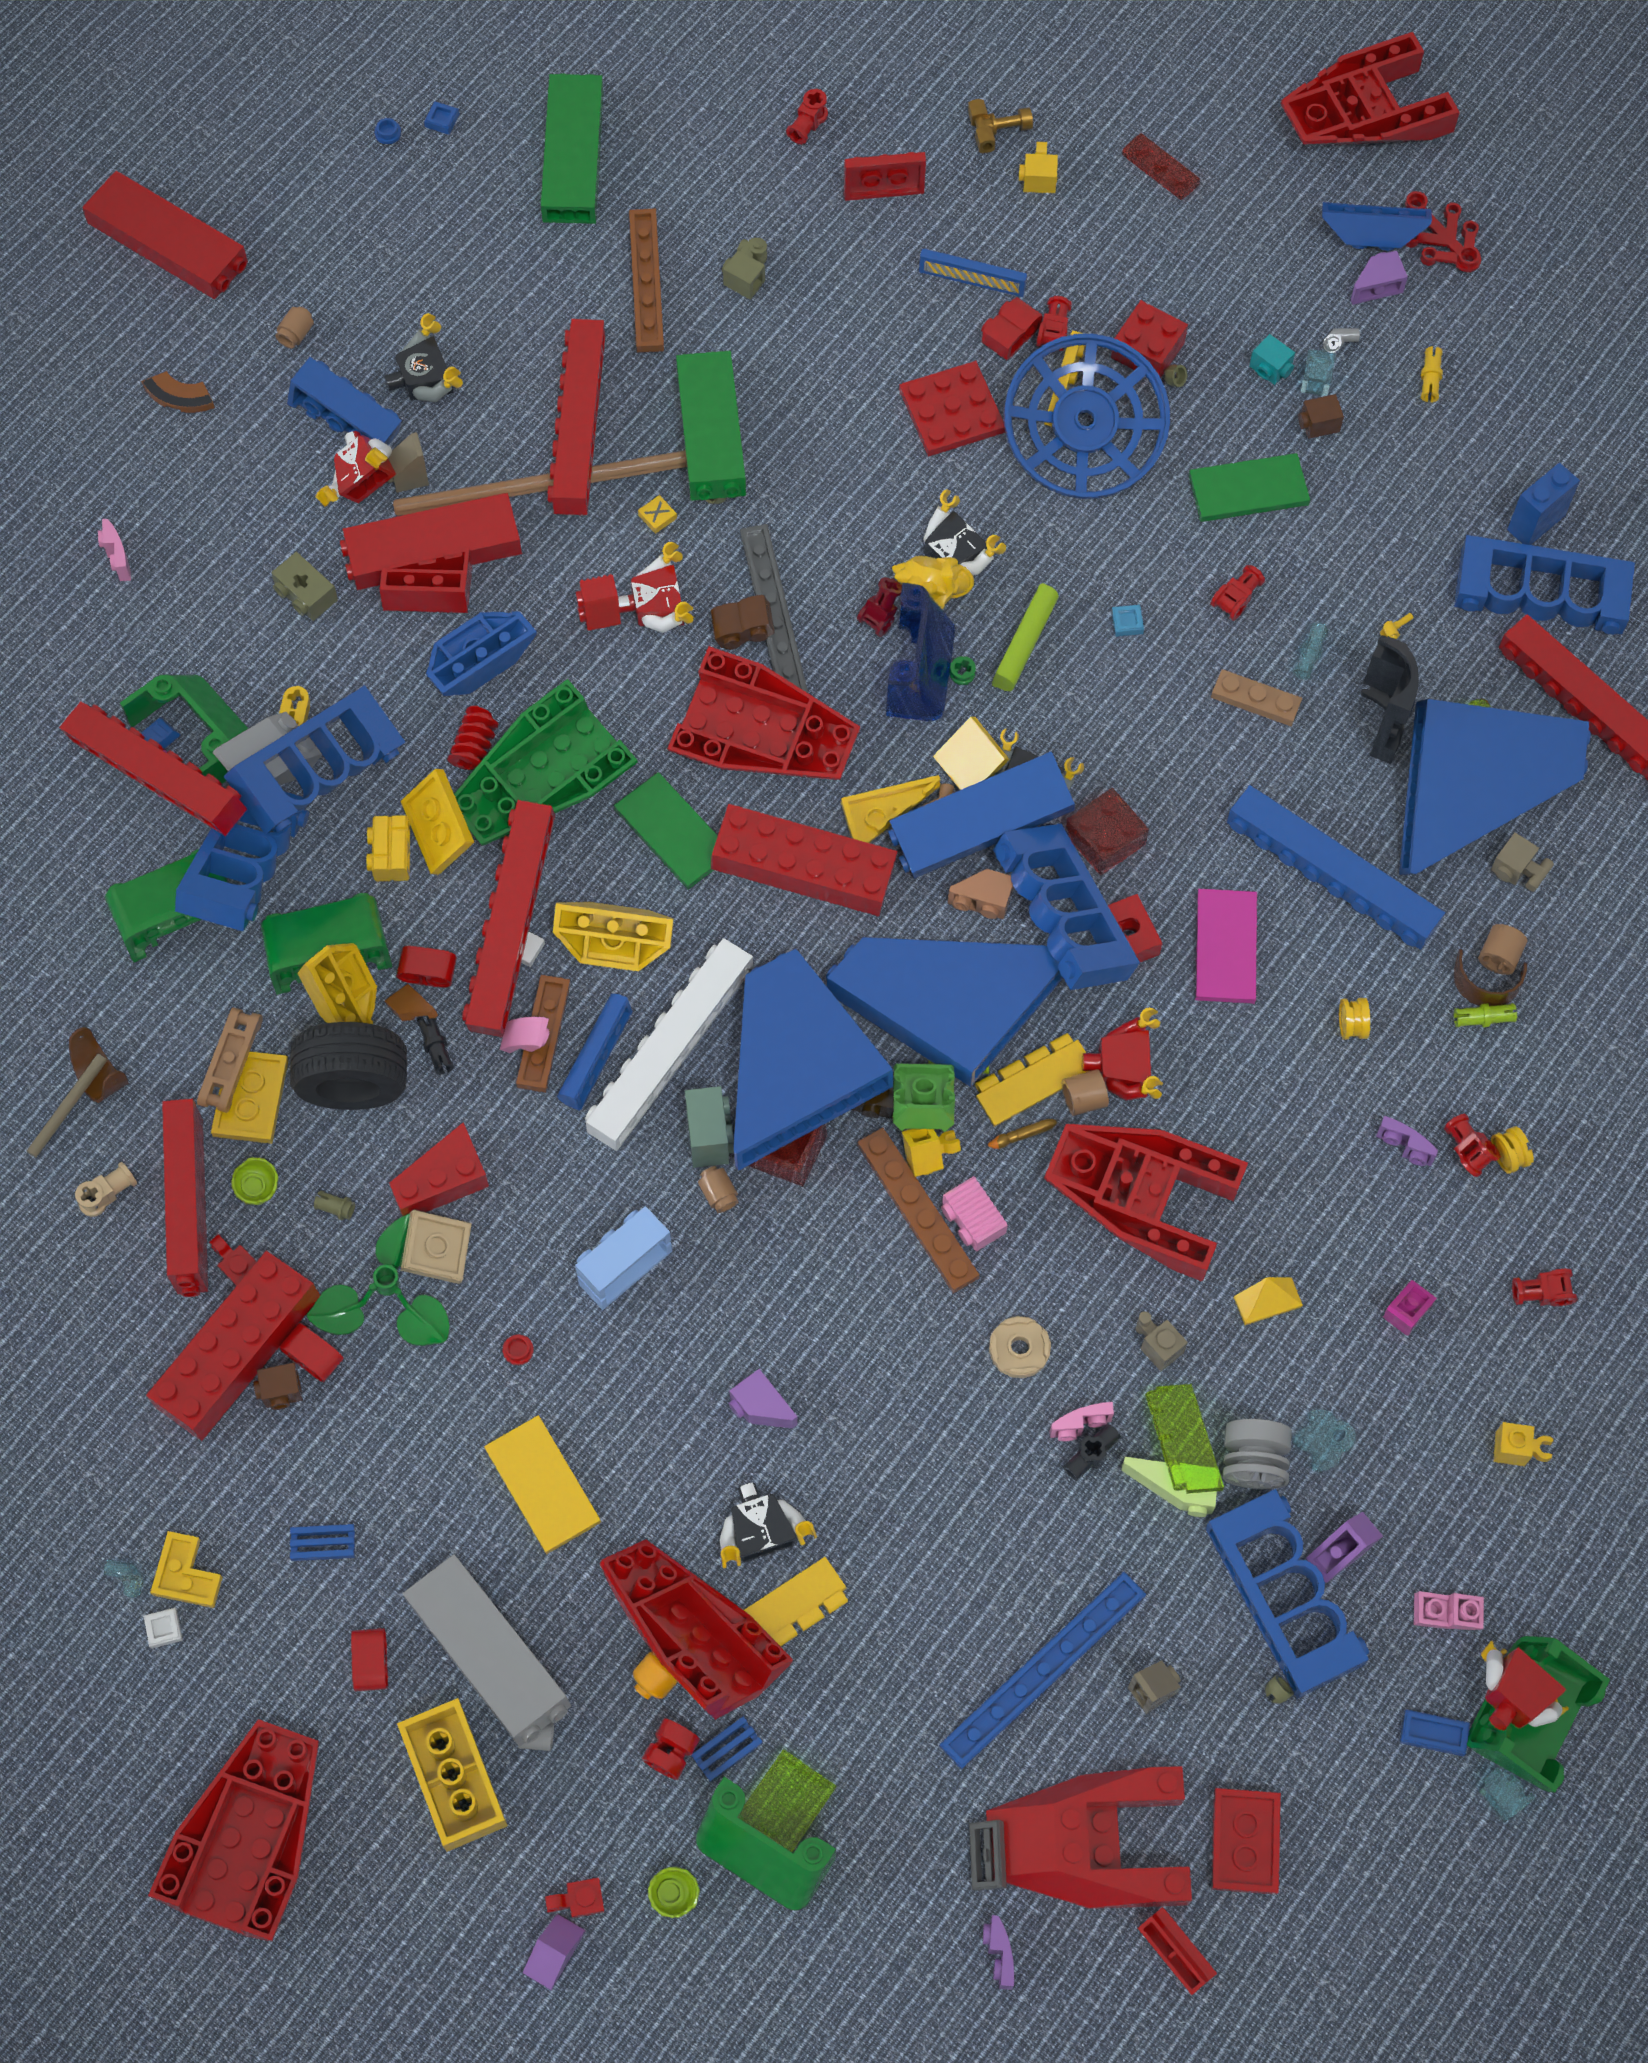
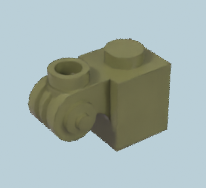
M752 238L749 241L743 239L735 255L732 258H728L722 267L723 285L750 300L765 282L764 263L767 261V243L762 238Z

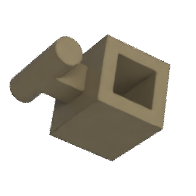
M1514 832L1496 857L1491 871L1502 881L1510 882L1513 885H1516L1524 874L1530 878L1525 884L1526 888L1534 892L1552 869L1554 863L1548 858H1544L1540 865L1535 863L1533 860L1539 847Z
M1144 1311L1140 1313L1135 1329L1137 1333L1145 1335L1141 1350L1162 1372L1184 1354L1188 1342L1168 1320L1157 1327L1152 1322L1149 1312Z

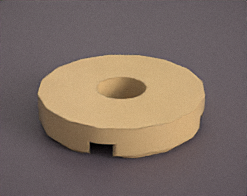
M1016 1316L1005 1319L996 1327L990 1337L989 1353L992 1362L1000 1372L1010 1377L1026 1378L1034 1376L1044 1368L1050 1357L1051 1342L1048 1332L1043 1326L1041 1327L1035 1320L1029 1317ZM1017 1340H1023L1027 1343L1029 1350L1024 1354H1017L1011 1348L1012 1343Z

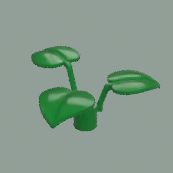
M410 1214L394 1221L379 1237L376 1244V1256L383 1265L377 1267L374 1271V1283L369 1285V1290L363 1299L358 1302L357 1292L346 1285H335L326 1289L307 1314L308 1320L315 1327L334 1335L353 1333L364 1323V1314L360 1308L366 1305L374 1291L377 1290L378 1293L384 1296L395 1294L407 1309L397 1319L398 1333L404 1341L416 1346L441 1344L447 1341L450 1326L447 1313L442 1304L432 1296L419 1295L410 1305L402 1294L401 1289H399L400 1281L397 1270L402 1264Z

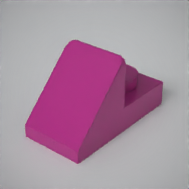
M1411 1280L1388 1306L1383 1318L1408 1336L1437 1298Z

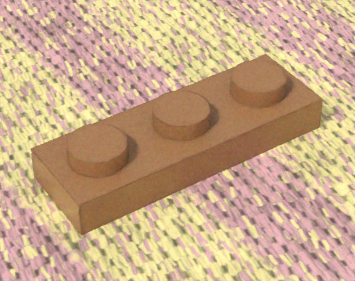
M1223 669L1211 695L1213 699L1291 727L1302 701V697Z

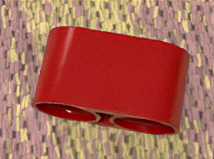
M404 946L401 951L396 977L403 982L440 988L450 987L452 985L457 956L445 950Z
M298 1323L279 1346V1349L287 1357L323 1383L344 1359L335 1348L301 1323Z
M385 1628L352 1631L351 1650L354 1691L388 1689Z

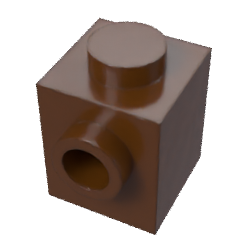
M1336 394L1305 400L1302 411L1298 414L1299 425L1301 429H1305L1308 439L1340 432L1344 419Z
M295 1363L257 1370L258 1381L253 1382L256 1399H262L266 1408L271 1407L272 1410H281L289 1407L290 1403L303 1401L299 1372Z

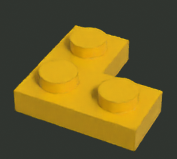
M167 1532L150 1591L153 1596L210 1608L215 1607L223 1577L220 1574L193 1569L201 1541L199 1537Z

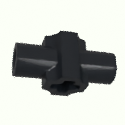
M1107 1423L1094 1437L1087 1435L1080 1442L1078 1452L1063 1466V1469L1075 1481H1078L1090 1468L1098 1469L1105 1461L1106 1452L1121 1439L1120 1434L1113 1426ZM1094 1448L1098 1450L1097 1455L1092 1454L1088 1456L1086 1454L1087 1449L1090 1451Z

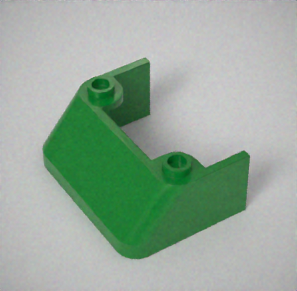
M195 674L159 675L120 702L128 725L134 727L167 702L179 696L211 732L201 744L202 753L208 760L206 764L199 768L203 772L202 775L206 776L209 773L222 784L226 782L224 776L229 771L213 754V751L249 728L203 677Z

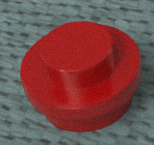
M517 1334L509 1337L504 1342L502 1351L507 1362L519 1366L530 1361L534 1353V1347L528 1337Z

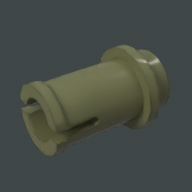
M320 1190L318 1196L315 1197L314 1209L336 1215L339 1220H349L354 1213L355 1202H352L350 1197L343 1199Z

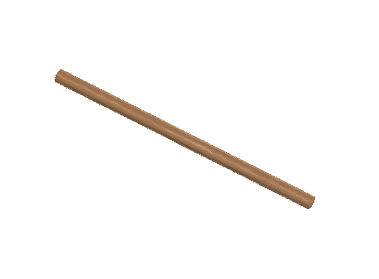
M683 450L592 466L591 483L687 467L686 453ZM550 473L395 499L393 506L395 514L400 516L507 492L509 497L547 491L549 485L553 486L554 480L550 479Z

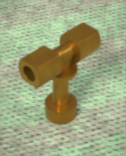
M975 99L968 102V114L971 125L977 128L975 139L980 153H989L995 150L994 135L997 134V129L1020 126L1021 131L1033 129V117L1030 107L1018 109V115L995 118L994 113H987L984 100Z

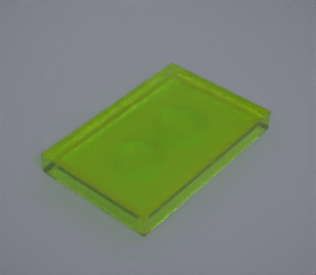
M783 1749L745 1803L738 1818L793 1853L837 1786Z

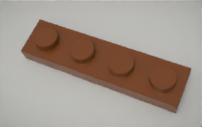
M541 975L531 1017H545L549 1019L547 1024L549 1036L547 1042L541 1048L533 1052L523 1051L516 1081L517 1088L547 1092L570 990V979Z

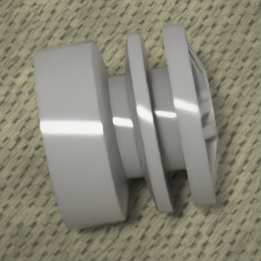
M1240 1419L1227 1423L1224 1446L1227 1450L1232 1451V1453L1224 1456L1223 1463L1227 1467L1223 1469L1222 1479L1232 1485L1251 1489H1275L1287 1486L1289 1483V1473L1287 1470L1290 1467V1462L1282 1456L1288 1454L1291 1450V1428L1279 1422L1262 1419Z

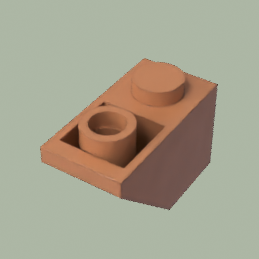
M985 869L950 886L948 904L961 911L972 910L979 912L986 918L1004 919L1014 888L1011 875Z

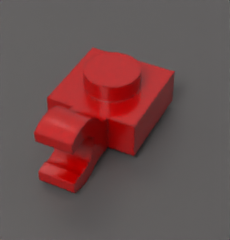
M219 1234L209 1242L211 1248L223 1259L217 1265L219 1270L237 1286L257 1261L241 1245L233 1251Z
M599 1878L566 1883L568 1894L545 1896L547 1913L570 1909L572 1918L604 1913Z

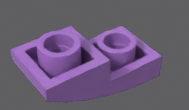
M1387 1116L1383 1117L1376 1137L1383 1139L1389 1145L1405 1146L1402 1157L1409 1159L1411 1163L1419 1166H1431L1438 1152L1432 1143L1409 1126Z
M992 1915L990 1924H984L983 1944L989 1945V1954L1001 1955V1959H995L993 1979L999 1980V1989L1012 1990L1014 1987V1963L1009 1938L1000 1917Z

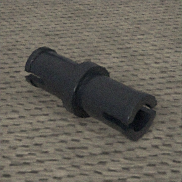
M422 1016L417 1020V1025L425 1041L423 1044L424 1050L431 1057L435 1073L438 1075L445 1074L442 1062L446 1066L447 1072L453 1070L454 1065L446 1048L448 1045L446 1037L441 1035L436 1018L429 1019L426 1016L429 1026H427Z

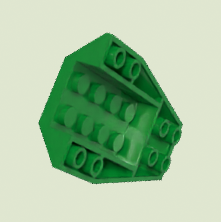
M566 679L521 713L454 795L469 831L481 846H484L510 834L511 826L508 825L511 809H516L517 800L549 805L553 807L554 813H558L593 797L638 763V760L621 740L616 741L588 709L585 698Z

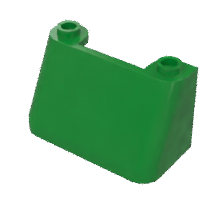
M199 849L193 851L185 858L126 883L114 884L108 889L105 901L133 963L147 957L145 949L149 944L152 947L158 946L156 939L202 920L175 912L176 889ZM212 873L208 876L229 883L226 877Z
M359 893L350 899L291 913L271 914L261 923L268 970L277 995L291 992L290 984L294 980H297L298 984L302 983L297 973L306 962L327 945L354 943L357 945L366 965L367 962L375 963L378 971L393 967L377 900L368 893Z
M1523 1636L1512 1645L1508 1654L1519 1647L1566 1688L1565 1692L1557 1700L1562 1707L1567 1706L1569 1710L1555 1722L1538 1727L1527 1724L1520 1729L1510 1723L1506 1730L1503 1731L1494 1727L1489 1721V1717L1495 1711V1708L1485 1698L1469 1730L1467 1746L1479 1755L1546 1792L1555 1793L1564 1780V1766L1555 1758L1580 1707H1588L1600 1703L1605 1696V1690L1610 1679L1556 1638Z
M723 1777L714 1791L696 1834L698 1849L705 1856L785 1908L792 1911L805 1908L834 1864L836 1848L819 1838L811 1837L803 1840L793 1854L744 1822L740 1813L745 1806V1794L737 1784Z

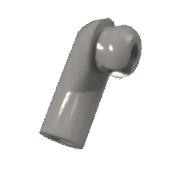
M1359 328L1333 329L1324 339V349L1327 352L1334 353L1345 342H1359Z

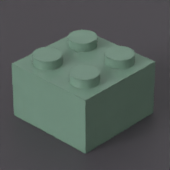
M721 1086L685 1090L693 1168L729 1164V1153H734V1140L728 1096L722 1097Z

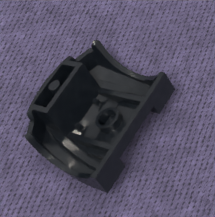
M1382 635L1378 639V644L1372 655L1363 684L1371 686L1370 690L1362 689L1361 695L1377 703L1385 710L1370 756L1391 764L1400 744L1404 725L1407 723L1417 697L1419 674L1415 657L1407 644Z

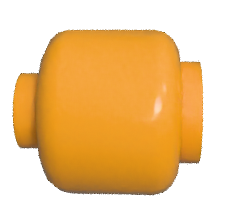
M652 1651L643 1658L633 1671L634 1680L637 1682L634 1688L646 1699H650L651 1696L658 1699L665 1698L678 1682L660 1663Z

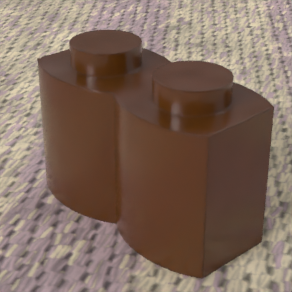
M764 595L751 596L737 603L723 604L711 610L715 640L721 648L736 649L747 641L761 642L775 634L771 606Z

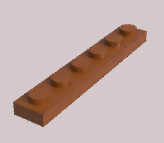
M656 208L629 210L637 353L664 351Z
M882 1127L857 1142L858 1148L952 1293L954 1294L978 1280L980 1275L885 1129Z

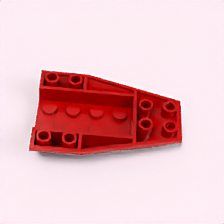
M708 646L698 671L700 677L699 684L683 723H677L667 750L725 770L841 780L860 731V726L763 664Z
M645 1539L601 1560L600 1566L615 1597L635 1629L660 1663L715 1720L757 1698L791 1665L793 1659L751 1615Z
M258 1719L176 1830L148 1896L181 1913L246 1937L273 1942L299 1878L319 1741Z

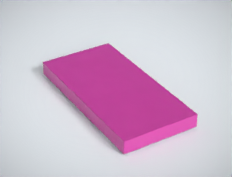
M1198 889L1195 1000L1255 1004L1257 892Z

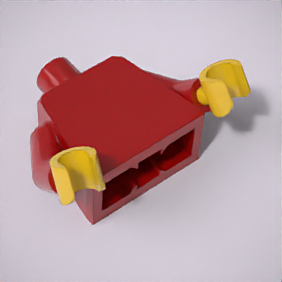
M1150 1007L1145 1008L1141 1012L1140 1017L1134 1018L1107 1033L1105 1037L1101 1038L1099 1053L1082 1054V1070L1093 1071L1098 1069L1108 1091L1125 1101L1145 1098L1148 1094L1154 1099H1159L1162 1093L1158 1089H1154V1087L1163 1085V1082L1156 1076H1151L1149 1030H1145L1146 1026L1152 1029L1160 1026V1021L1157 1019L1149 1022L1150 1017L1157 1014L1158 1011Z

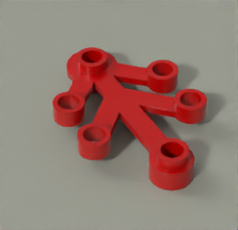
M1419 191L1409 193L1405 201V208L1427 209V196ZM1454 202L1447 204L1444 211V217L1447 219L1446 228L1432 215V222L1428 227L1433 233L1421 232L1414 237L1415 240H1411L1406 244L1410 248L1416 247L1419 243L1445 246L1452 251H1437L1433 247H1426L1423 249L1420 257L1424 265L1431 266L1436 261L1453 263L1463 272H1473L1479 268L1481 255L1478 249L1474 247L1479 225L1475 221H1466L1461 230V234L1465 238L1464 246L1456 240L1458 219L1462 211L1459 204ZM1467 228H1470V229H1472V230H1474V231H1473V232H1470V231L1467 230ZM1425 255H1431L1433 258H1428Z

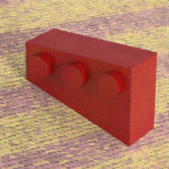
M470 547L462 548L461 553L444 556V553L436 554L435 559L418 562L415 559L382 567L379 590L383 611L468 613L472 577Z

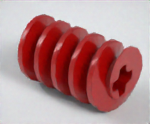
M479 706L467 707L466 715H464L462 725H460L458 730L459 734L456 735L455 744L452 745L451 754L447 758L448 762L453 766L464 770L475 769L480 764V759L483 760L488 754L485 750L490 749L492 745L489 740L495 737V733L492 730H497L499 727V723L493 719L492 714L488 710Z

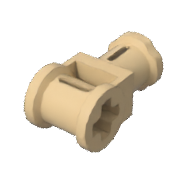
M120 1162L118 1168L107 1176L99 1175L92 1181L80 1184L75 1192V1198L82 1213L95 1217L102 1214L106 1206L117 1199L115 1195L130 1185L134 1187L137 1185V1181L126 1165ZM91 1196L94 1199L96 1198V1200L91 1202L89 1199L86 1200V1198Z

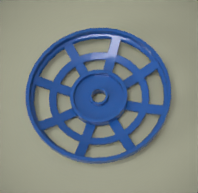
M1074 334L1060 337L1034 351L1021 364L1014 375L1004 406V427L1007 440L1022 468L1035 481L1047 489L1064 496L1079 499H1097L1111 496L1130 488L1140 481L1152 469L1161 455L1168 438L1170 426V406L1167 392L1160 376L1151 363L1126 343L1098 334ZM1086 345L1084 362L1067 364L1052 372L1043 360L1045 356L1059 349ZM1097 346L1120 353L1131 360L1138 368L1128 377L1124 378L1112 368L1095 363ZM1034 366L1044 380L1035 390L1029 408L1014 406V397L1019 384L1026 373ZM1083 372L1082 386L1071 388L1068 391L1058 380L1069 373ZM1094 373L1104 375L1118 385L1111 392L1106 393L1102 389L1093 386ZM1144 376L1150 381L1157 396L1160 418H1143L1141 402L1133 386ZM1048 387L1059 398L1053 412L1037 410L1040 398ZM1124 394H1127L1132 404L1134 418H1119L1115 402ZM1081 413L1090 414L1093 418V423L1089 426L1081 425L1078 421V415ZM1012 417L1028 420L1030 437L1038 452L1027 460L1021 454L1016 443L1012 427ZM1036 421L1052 423L1056 438L1046 446H1044L1040 439ZM1117 429L1133 430L1129 444L1121 453L1111 440ZM1142 430H1159L1158 439L1152 454L1140 470L1137 469L1128 458L1137 447ZM1063 446L1077 452L1076 467L1061 462L1053 454ZM1102 449L1113 460L1099 467L1087 468L1088 453ZM1046 460L1058 470L1076 475L1075 490L1066 489L1051 483L1039 475L1034 468ZM1120 467L1130 477L1123 483L1108 489L1087 491V476L1105 474Z

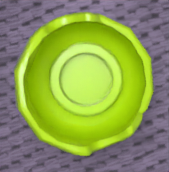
M251 1157L247 1158L246 1161L234 1170L231 1187L236 1198L246 1205H261L269 1201L276 1193L279 1177L274 1165L266 1159Z
M677 1866L667 1867L655 1874L650 1880L648 1898L652 1908L661 1916L679 1918L690 1912L697 1905L700 1889L696 1878L687 1869Z

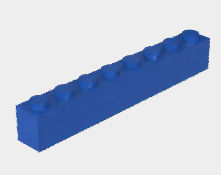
M1251 785L1248 786L1230 809L1227 823L1230 824L1235 832L1245 834L1254 840L1255 844L1261 849L1269 850L1277 855L1285 865L1294 866L1308 880L1318 882L1326 887L1331 895L1344 899L1357 912L1367 914L1376 920V923L1381 928L1393 931L1407 945L1415 946L1422 950L1441 924L1445 915L1444 911Z

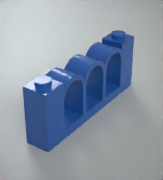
M1466 535L1461 549L1454 607L1470 612L1482 611L1483 607L1496 614H1509L1520 607L1525 615L1528 614L1537 621H1547L1560 614L1565 622L1575 627H1588L1595 623L1594 630L1603 631L1610 635L1623 634L1629 621L1635 562ZM1491 564L1521 569L1518 593L1502 595L1492 588L1490 584ZM1531 570L1560 575L1557 600L1543 602L1532 595L1529 587ZM1570 577L1599 581L1597 606L1582 608L1572 602L1569 597Z
M364 685L238 763L224 778L242 796L240 800L265 835L274 829L279 833L291 825L292 821L290 818L294 814L303 811L317 795L324 796L331 793L347 776L359 775L371 764L375 765L382 760L388 763L400 754L398 749L405 741ZM340 718L361 747L363 761H356L350 758L326 726ZM310 737L330 764L334 779L325 780L319 777L296 745ZM280 756L303 790V800L289 797L265 765Z
M285 792L293 799L303 800L302 796ZM304 809L300 813L294 814L290 818L292 824L279 833L274 829L272 830L274 832H269L265 835L263 831L238 825V822L241 821L260 827L248 810L245 811L226 836L211 828L176 889L175 912L244 932L249 921H254L257 916L263 883L275 875L277 856L284 854L289 849L290 837H295L299 828L306 826L309 811ZM224 847H227L251 855H255L260 858H247L241 855L224 851L223 849ZM212 873L246 884L235 885L208 876Z
M1055 824L1005 831L993 851L1005 873L1012 872L1011 881L1015 890L1024 898L1032 901L1029 905L1031 920L1038 928L1050 934L1047 939L1048 950L1053 958L1059 962L1057 967L1069 989L1075 990L1128 980L1140 962L1063 825ZM1054 866L1060 878L1053 880L1043 879L1033 873L1031 869ZM1071 898L1078 911H1059L1049 901ZM1089 930L1097 944L1080 945L1071 940L1067 934Z
M1274 1489L1209 1521L1205 1529L1283 1675L1292 1688L1296 1699L1363 1667L1369 1660L1367 1656L1369 1650L1362 1637L1357 1638L1354 1631L1346 1634L1347 1622L1342 1610L1331 1601L1321 1599L1325 1589L1323 1575L1316 1565L1307 1560L1299 1559L1303 1552L1301 1535L1293 1525L1288 1523L1291 1518L1289 1514L1291 1513V1507L1287 1499L1283 1495L1279 1496L1277 1490ZM1271 1533L1285 1537L1291 1545L1292 1558L1253 1578L1238 1548ZM1289 1573H1300L1306 1576L1314 1589L1313 1599L1275 1618L1259 1587ZM1313 1612L1323 1613L1328 1616L1336 1629L1334 1640L1296 1658L1280 1627Z

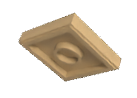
M416 1210L411 1211L400 1271L460 1284L463 1280L472 1223Z

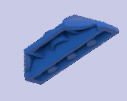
M1323 202L1322 218L1346 245H1351L1357 249L1373 246L1389 251L1394 248H1402L1430 226L1432 211L1431 209Z
M520 611L512 613L481 612L434 643L426 675L443 696L470 694L516 664L537 635V632Z

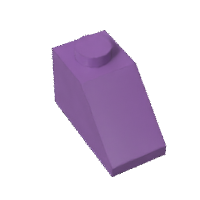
M1397 251L1381 252L1370 258L1354 285L1350 300L1352 305L1404 292L1408 276Z
M760 1369L729 1391L731 1402L728 1404L738 1418L743 1416L751 1424L792 1429L797 1426V1415Z
M1361 1512L1347 1520L1306 1559L1308 1562L1316 1565L1322 1573L1324 1581L1327 1583L1366 1553L1383 1535L1364 1512Z

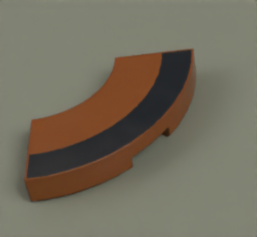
M167 371L141 381L148 395L164 407L168 406L179 409L185 413L203 412L215 408L203 382L196 384L181 383L173 379Z

